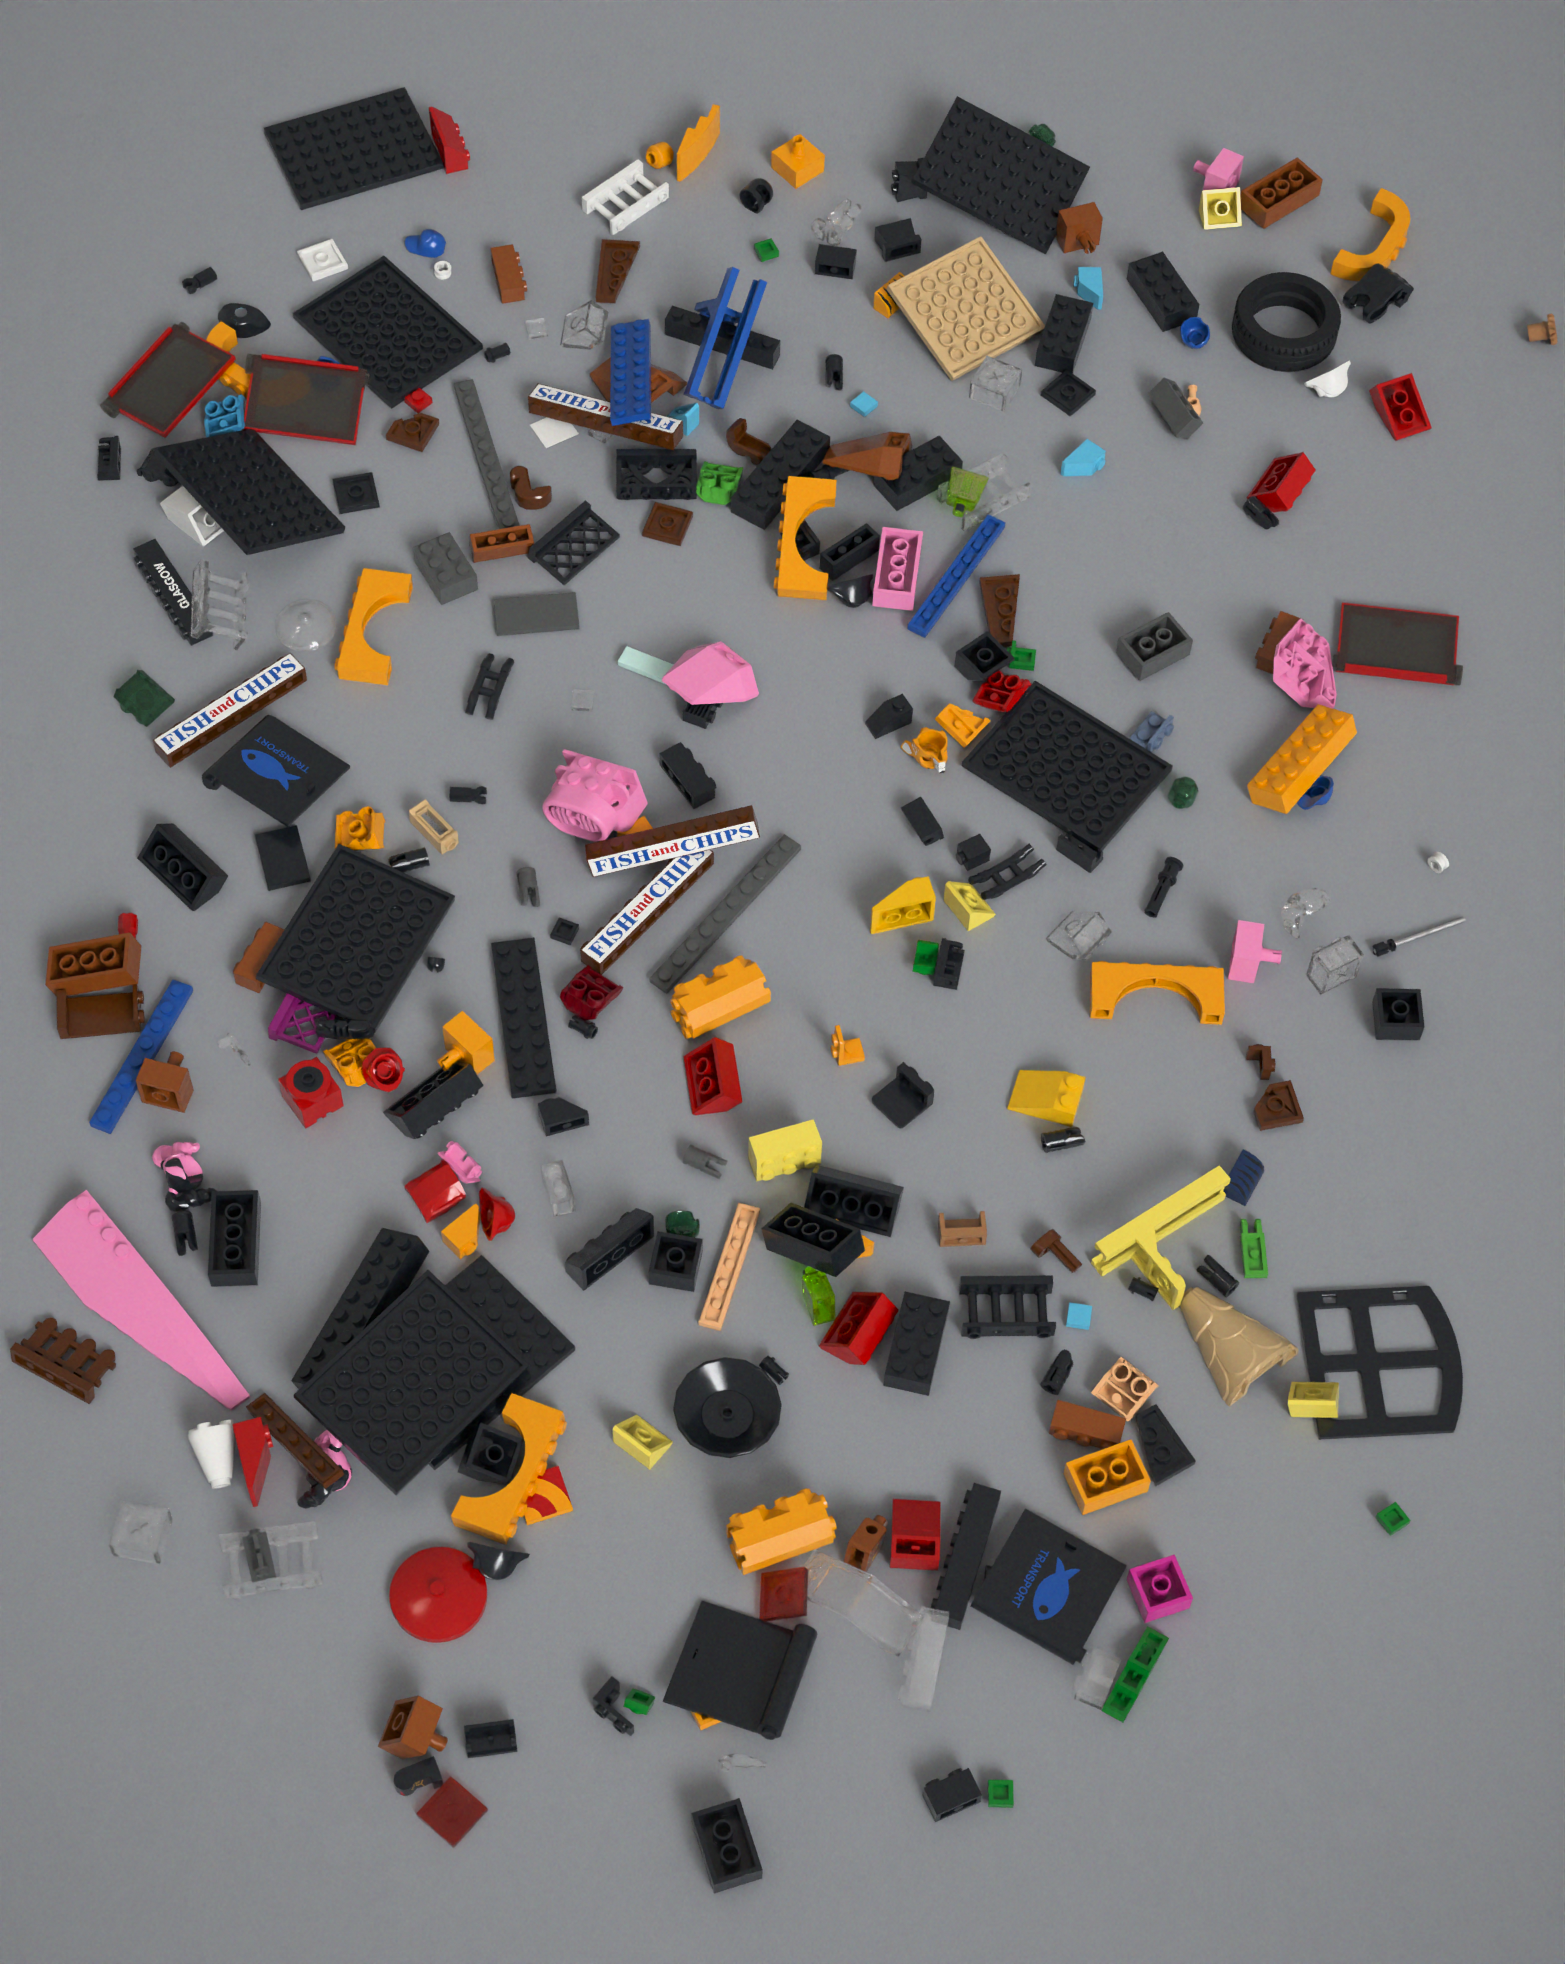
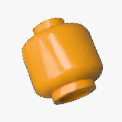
M666 142L655 143L649 146L646 151V161L655 169L670 165L674 159V151Z

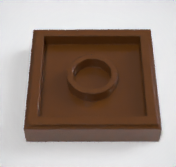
M655 502L642 531V536L681 546L693 518V512Z

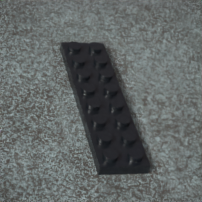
M535 938L491 943L512 1099L556 1093Z

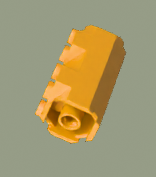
M739 955L724 965L716 966L712 970L714 975L711 978L706 977L704 974H699L693 980L680 983L674 988L675 993L672 995V999H670L673 1010L670 1013L673 1020L681 1025L682 1034L686 1039H694L771 1002L769 987L764 988L763 983L766 982V979L756 962H751V960Z
M805 1488L789 1498L787 1496L778 1498L774 1501L775 1507L772 1509H766L765 1505H758L750 1512L744 1514L736 1513L730 1516V1523L726 1525L727 1538H733L730 1549L741 1573L745 1575L833 1543L834 1538H836L834 1530L837 1527L833 1516H828L826 1508H828L824 1495L818 1496L816 1493H811L809 1488Z

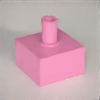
M1223 148L1211 166L1197 160L1193 171L1205 176L1203 190L1236 188L1239 184L1244 156Z
M1238 920L1232 942L1228 973L1229 980L1254 983L1260 961L1280 964L1282 950L1267 949L1262 946L1264 924Z

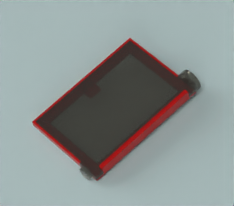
M180 322L178 325L174 324L163 332L108 393L109 396L100 404V407L112 418H116L121 413L166 438L232 365L236 358L231 353L189 331L190 328L184 322Z
M247 354L245 373L251 374L244 414L245 427L243 430L253 429L258 433L356 445L365 385L369 386L370 374L367 373V369H362L358 366L267 354Z
M1342 603L1337 655L1333 654L1332 666L1336 667V672L1460 686L1463 665L1456 664L1459 616Z

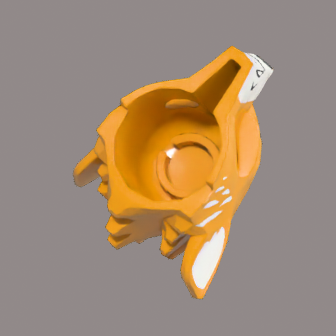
M923 727L918 737L912 739V743L908 740L902 743L900 748L908 755L914 757L922 767L926 769L936 768L939 773L945 772V764L948 758V739L943 730L937 731Z

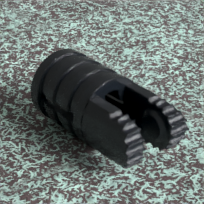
M831 354L825 359V386L831 387L833 380H835L836 390L841 391L843 388V358L838 354Z
M1256 496L1249 498L1243 505L1242 509L1264 529L1267 530L1270 527L1279 525L1278 518Z
M425 847L393 855L388 859L390 866L401 872L430 866Z
M1078 1127L1041 1133V1143L1045 1153L1081 1146L1086 1141L1084 1136L1080 1134L1081 1130Z
M180 1211L172 1215L176 1248L179 1256L186 1254L185 1240L188 1241L189 1248L192 1251L198 1250L193 1216L189 1211Z
M1207 1255L1204 1261L1214 1273L1202 1265L1196 1270L1210 1284L1217 1288L1224 1297H1228L1235 1291L1240 1282L1235 1280L1212 1256Z
M1064 1349L1058 1354L1040 1384L1050 1394L1058 1395L1070 1375L1071 1367L1074 1364L1069 1351Z

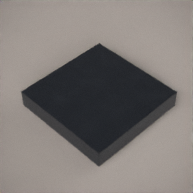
M1066 369L1041 391L1040 396L1067 415L1072 416L1096 395V390Z
M372 472L333 479L340 514L380 507Z

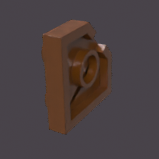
M423 413L413 415L414 418L404 421L403 419L395 420L386 434V440L423 452L439 426L438 418Z
M1291 1080L1269 1084L1253 1111L1260 1131L1303 1123L1304 1120Z

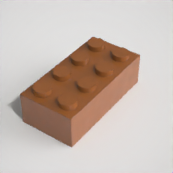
M1297 157L1241 190V210L1260 227L1265 229L1318 197L1323 179Z
M131 933L51 946L48 953L45 985L57 997V990L66 989L67 995L70 996L138 984L142 945Z

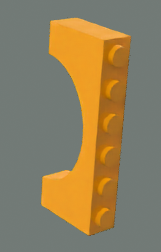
M788 476V482L783 484V495L786 496V502L781 504V514H784V521L780 520L779 533H783L782 539H778L777 551H781V557L776 558V570H779V577L775 576L774 589H778L779 597L827 599L828 573L817 571L805 563L797 550L795 538L799 526L808 515L821 508L835 507L837 480Z
M363 568L362 575L357 578L358 590L353 593L352 603L354 605L348 612L349 623L344 627L343 634L345 638L344 641L340 642V657L335 660V670H338L339 679L388 685L392 671L391 656H386L373 650L363 637L364 630L370 618L380 609L395 603H409L413 589L412 574Z
M1092 962L1090 971V1018L1112 1019L1115 1006L1125 995L1138 989L1156 987L1174 991L1191 1002L1198 1013L1200 1024L1222 1025L1225 1015L1224 968L1214 966L1195 967L1193 965L1173 966L1171 964L1151 965L1149 963L1129 964L1128 962Z
M511 1393L502 1411L504 1423L518 1431L525 1442V1456L519 1472L506 1487L494 1494L484 1497H466L461 1495L451 1514L454 1526L504 1545L507 1544L509 1538L514 1537L517 1530L516 1523L519 1517L524 1516L527 1509L525 1502L528 1496L532 1497L537 1489L535 1481L538 1475H544L547 1468L546 1461L549 1455L552 1456L557 1447V1438L559 1434L563 1435L567 1426L563 1411Z

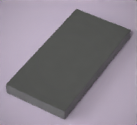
M576 592L494 599L497 636L579 629Z

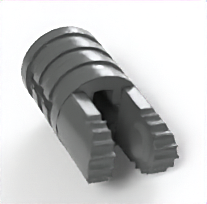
M532 867L521 868L516 872L520 903L522 906H526L528 895H530L533 907H539L540 898L536 870Z
M693 1145L688 1147L683 1158L684 1164H689V1166L700 1169V1171L720 1179L722 1174L717 1170L707 1168L710 1160L726 1166L728 1161L697 1147L695 1148Z

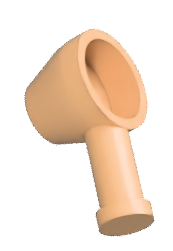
M1189 385L1187 400L1198 416H1200L1201 404L1196 397L1197 386Z

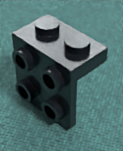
M902 1062L897 1067L896 1078L872 1097V1103L893 1124L901 1129L933 1104L934 1089L928 1081L924 1082L918 1076L917 1071L913 1067H909Z

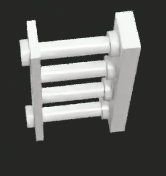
M636 160L582 196V211L589 214L593 210H597L610 221V234L614 235L661 202L666 201L669 198V184L665 182L659 187L654 185L643 176V163L640 160ZM635 182H640L651 192L643 197L631 185ZM625 191L637 202L629 206L617 194ZM611 200L623 211L615 216L602 204Z

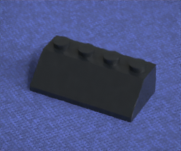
M174 823L156 824L137 858L192 911L197 910L218 894L228 878V875Z
M457 1061L447 1071H444L443 1067L438 1069L383 1113L406 1137L418 1139L427 1133V1129L432 1125L441 1123L444 1120V1116L449 1112L459 1109L461 1103L467 1098L469 1099L477 1095L478 1090L484 1085L471 1064Z
M816 1165L811 1173L804 1208L835 1220L837 1219L860 1230L891 1237L904 1187Z
M638 1208L624 1213L616 1224L607 1226L599 1237L589 1240L582 1250L578 1253H572L565 1262L566 1273L583 1291L654 1237V1216Z

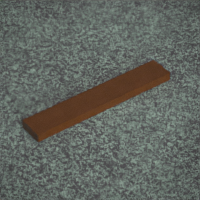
M263 1393L246 1406L248 1412L254 1418L261 1417L263 1425L268 1424L270 1434L324 1489L345 1475L343 1470L266 1393Z

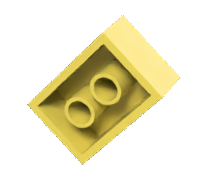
M814 1119L749 1137L748 1160L756 1182L760 1180L768 1181L778 1175H789L796 1170L810 1169L821 1164L822 1140Z

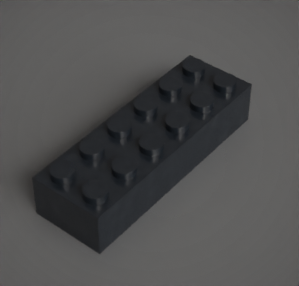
M796 420L731 497V513L765 530L781 511L782 502H786V496L783 495V484L788 482V476L808 478V472L814 471L823 461L830 447V436Z

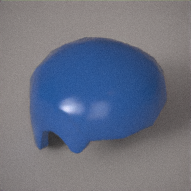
M1190 317L1183 321L1180 327V336L1186 346L1191 349H1198L1207 344L1210 339V329L1201 318Z

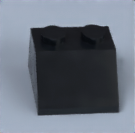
M987 631L956 651L954 667L967 680L984 681L1014 661V657Z
M479 1423L471 1430L458 1473L478 1481L508 1485L524 1440Z

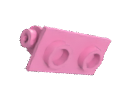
M450 1141L446 1146L448 1148L447 1151L437 1153L450 1165L462 1182L469 1184L481 1181L478 1178L482 1174L481 1166L471 1156H467L465 1161L463 1160L467 1152L458 1142Z

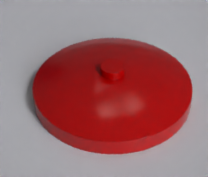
M449 1547L427 1548L407 1558L395 1572L389 1593L392 1613L400 1627L409 1635L432 1643L448 1642L469 1632L479 1622L487 1603L486 1580L478 1569L472 1568L474 1560L464 1552Z

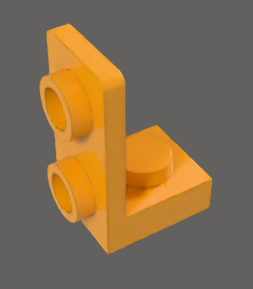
M836 1025L834 1034H831L833 1045L830 1047L832 1057L837 1058L838 1066L864 1061L865 1055L860 1038L844 1041L840 1025Z

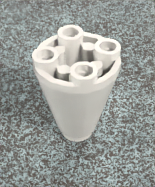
M224 1420L215 1426H211V1422L201 1423L197 1425V1428L188 1431V1440L208 1483H211L212 1489L231 1485L230 1479H232L235 1450L233 1420Z

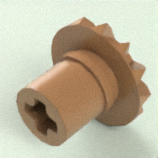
M1547 314L1548 321L1546 322L1542 321L1527 325L1529 342L1550 339L1551 345L1557 344L1558 340L1553 314Z

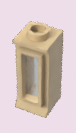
M426 799L409 810L410 823L442 855L457 846L459 843L457 830L455 831L430 806Z

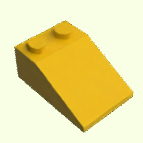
M929 876L923 878L916 877L905 882L872 907L870 933L875 934L933 921L936 896Z
M1019 1070L1007 1109L1072 1127L1086 1077L1066 1071Z

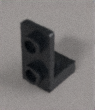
M611 1676L593 1697L594 1711L601 1718L605 1719L607 1717L613 1722L614 1728L620 1733L624 1734L626 1732L632 1736L634 1725L608 1705L609 1703L613 1704L620 1695V1683Z

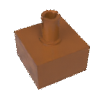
M1095 202L1059 210L1055 238L1063 253L1084 249V252L1089 254V251L1093 253L1096 245H1099L1103 217Z
M170 1052L167 1063L148 1058L144 1059L136 1078L142 1103L185 1113L194 1089L188 1068L180 1067L184 1059L181 1053Z
M419 1695L396 1700L378 1747L400 1759L426 1755L429 1746L441 1752L445 1748L448 1738L434 1731L443 1708Z

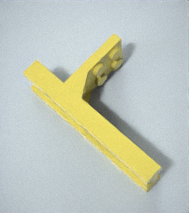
M1219 1165L1095 1243L1096 1250H1099L1101 1254L1091 1260V1264L1103 1277L1132 1259L1154 1287L1159 1288L1158 1293L1171 1309L1175 1310L1181 1305L1186 1287L1185 1281L1181 1275L1173 1271L1169 1260L1164 1256L1162 1257L1157 1251V1242L1225 1200L1224 1187L1230 1183V1177Z

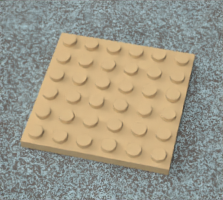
M981 236L889 284L886 288L951 381L1042 333L1045 328L1044 323Z

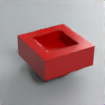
M418 388L404 398L405 403L417 413H420L433 403L432 397L421 388Z

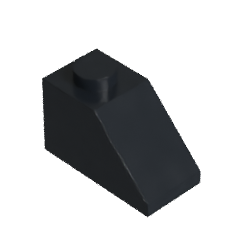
M902 693L884 701L865 721V724L874 738L877 739L911 724L913 708Z
M560 1097L545 1099L538 1103V1113L546 1137L589 1125L587 1110Z

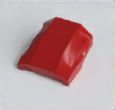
M997 671L988 677L986 682L982 683L972 701L985 708L1008 712L1032 684L1027 679H1020L1018 675L1009 676L1004 675L1001 671Z
M444 1159L438 1165L409 1181L404 1186L421 1211L426 1223L447 1213L453 1206H456L466 1198L459 1179Z

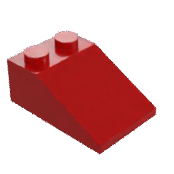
M1412 373L1377 384L1369 390L1376 411L1395 441L1432 429Z
M261 1417L232 1424L253 1507L259 1504L271 1459L269 1448L274 1447L268 1424L263 1425Z

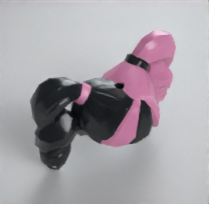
M175 1142L173 1146H159L153 1152L152 1160L154 1164L164 1170L169 1189L165 1203L172 1211L180 1212L189 1207L194 1208L201 1206L203 1203L211 1202L212 1191H217L214 1188H201L195 1191L203 1180L202 1168L191 1156L200 1149L198 1142Z
M328 1430L320 1434L314 1442L343 1470L345 1475L324 1489L307 1471L306 1480L311 1487L297 1501L298 1505L305 1509L321 1505L331 1492L339 1491L346 1487L352 1477L351 1465L347 1461L345 1454L341 1451L342 1443Z

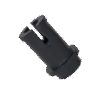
M503 343L494 348H487L484 351V356L487 362L494 363L496 359L510 355L511 352L508 344Z
M577 1015L572 1017L575 1021H569L568 1027L583 1034L586 1039H593L598 1032V1027H596L595 1023H589Z
M1133 1277L1128 1290L1132 1291L1131 1294L1135 1292L1154 1301L1159 1288L1141 1281L1140 1277L1138 1279Z
M768 1355L759 1364L778 1385L784 1382L783 1378L786 1380L789 1376V1373L775 1362L774 1357L771 1358Z

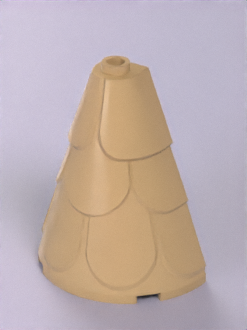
M1190 1287L1184 1292L1180 1306L1194 1342L1198 1343L1206 1366L1210 1369L1222 1400L1229 1407L1247 1394L1249 1385L1275 1364L1282 1367L1298 1354V1348L1288 1339L1261 1325L1257 1320L1239 1312L1228 1302L1199 1287L1194 1289Z

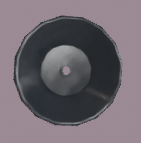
M723 1357L703 1362L687 1373L676 1390L673 1412L678 1430L690 1445L711 1456L733 1458L750 1454L769 1441L779 1425L782 1403L776 1384L763 1369L747 1360ZM728 1411L731 1415L725 1416L723 1413Z

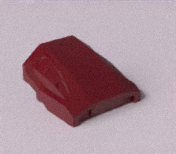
M589 965L578 972L569 984L561 990L560 999L566 1009L583 1020L596 1019L598 1014L618 997L623 990V986L613 983L591 969L592 967Z

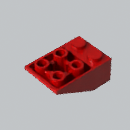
M893 1499L890 1568L938 1571L940 1561L941 1502Z

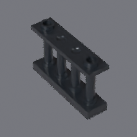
M1053 1275L961 1276L959 1295H966L968 1297L969 1323H963L962 1337L977 1339L981 1336H1037L1039 1338L1054 1336L1056 1322H1048L1046 1295L1052 1293ZM978 1294H988L991 1296L992 1322H978ZM1001 1294H1012L1014 1296L1015 1322H1001ZM1024 1294L1037 1295L1038 1322H1024Z

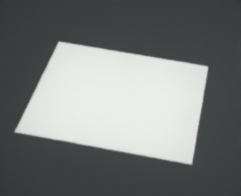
M547 417L530 424L546 448L579 434L572 424Z

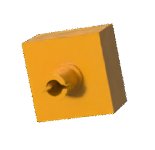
M801 134L794 136L791 140L772 151L771 168L795 189L824 172L825 155Z
M463 1011L442 1026L445 1049L448 1052L437 1059V1062L441 1068L443 1067L444 1071H447L453 1064L460 1061L471 1064L478 1075L495 1061L492 1038Z

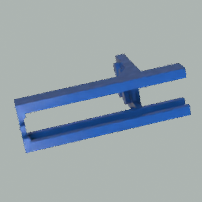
M735 267L727 268L717 298L698 302L694 309L700 312L701 315L710 317L683 395L697 399L716 409H724L767 282L759 279V281L754 279L742 313L728 308L727 305L740 271ZM725 322L732 325L738 323L712 400L708 397L700 396L701 393L698 389L721 323Z

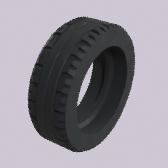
M1291 272L1271 273L1250 282L1239 294L1232 320V335L1238 348L1254 363L1274 371H1302L1324 361L1334 349L1341 323V311L1333 294L1315 279ZM1268 307H1293L1308 314L1316 322L1319 329L1305 337H1279L1264 330L1257 323L1254 315Z

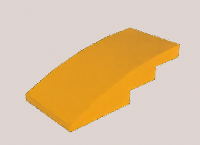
M712 105L708 117L700 116L695 129L687 128L677 152V181L681 182L691 174L713 148L720 134L719 105Z

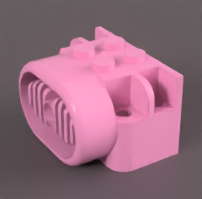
M564 749L562 753L567 766L559 765L555 769L557 780L542 805L543 813L548 821L567 834L593 842L606 840L612 831H628L648 804L636 770Z

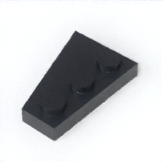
M1157 1404L1136 1415V1422L1155 1487L1195 1465L1196 1460Z

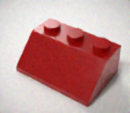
M429 107L431 135L444 163L446 174L468 169L470 154L468 149H464L465 142L463 136H459L458 123H454L451 115L434 107Z
M1304 452L1274 458L1247 496V499L1256 496L1273 513L1288 511L1292 508L1296 498L1301 495L1302 489L1311 480V476L1316 469Z
M714 1037L683 1056L693 1115L727 1112L743 1102L732 1043Z
M852 1292L819 1344V1347L848 1364L865 1365L870 1360L876 1346L882 1341L886 1330L893 1323L899 1309L883 1292Z

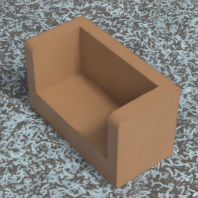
M980 1211L978 1219L944 1220V1213H939L938 1231L940 1247L986 1245L985 1211Z

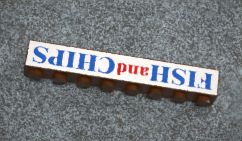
M539 383L528 396L529 413L670 450H674L683 438V421L651 413V419L612 426L609 401Z
M291 653L280 657L275 663L263 668L259 673L251 678H247L234 689L228 690L223 696L211 701L199 711H195L191 716L182 722L176 723L166 732L159 734L153 739L155 752L170 768L306 682L307 676L304 666Z
M750 805L586 844V860L592 876L596 877L760 838L753 806Z
M707 850L669 859L666 866L661 871H657L652 880L647 885H643L639 889L638 894L633 899H629L619 913L613 914L609 922L604 927H600L590 941H586L580 949L581 962L586 966H591V969L602 975L714 864V852Z

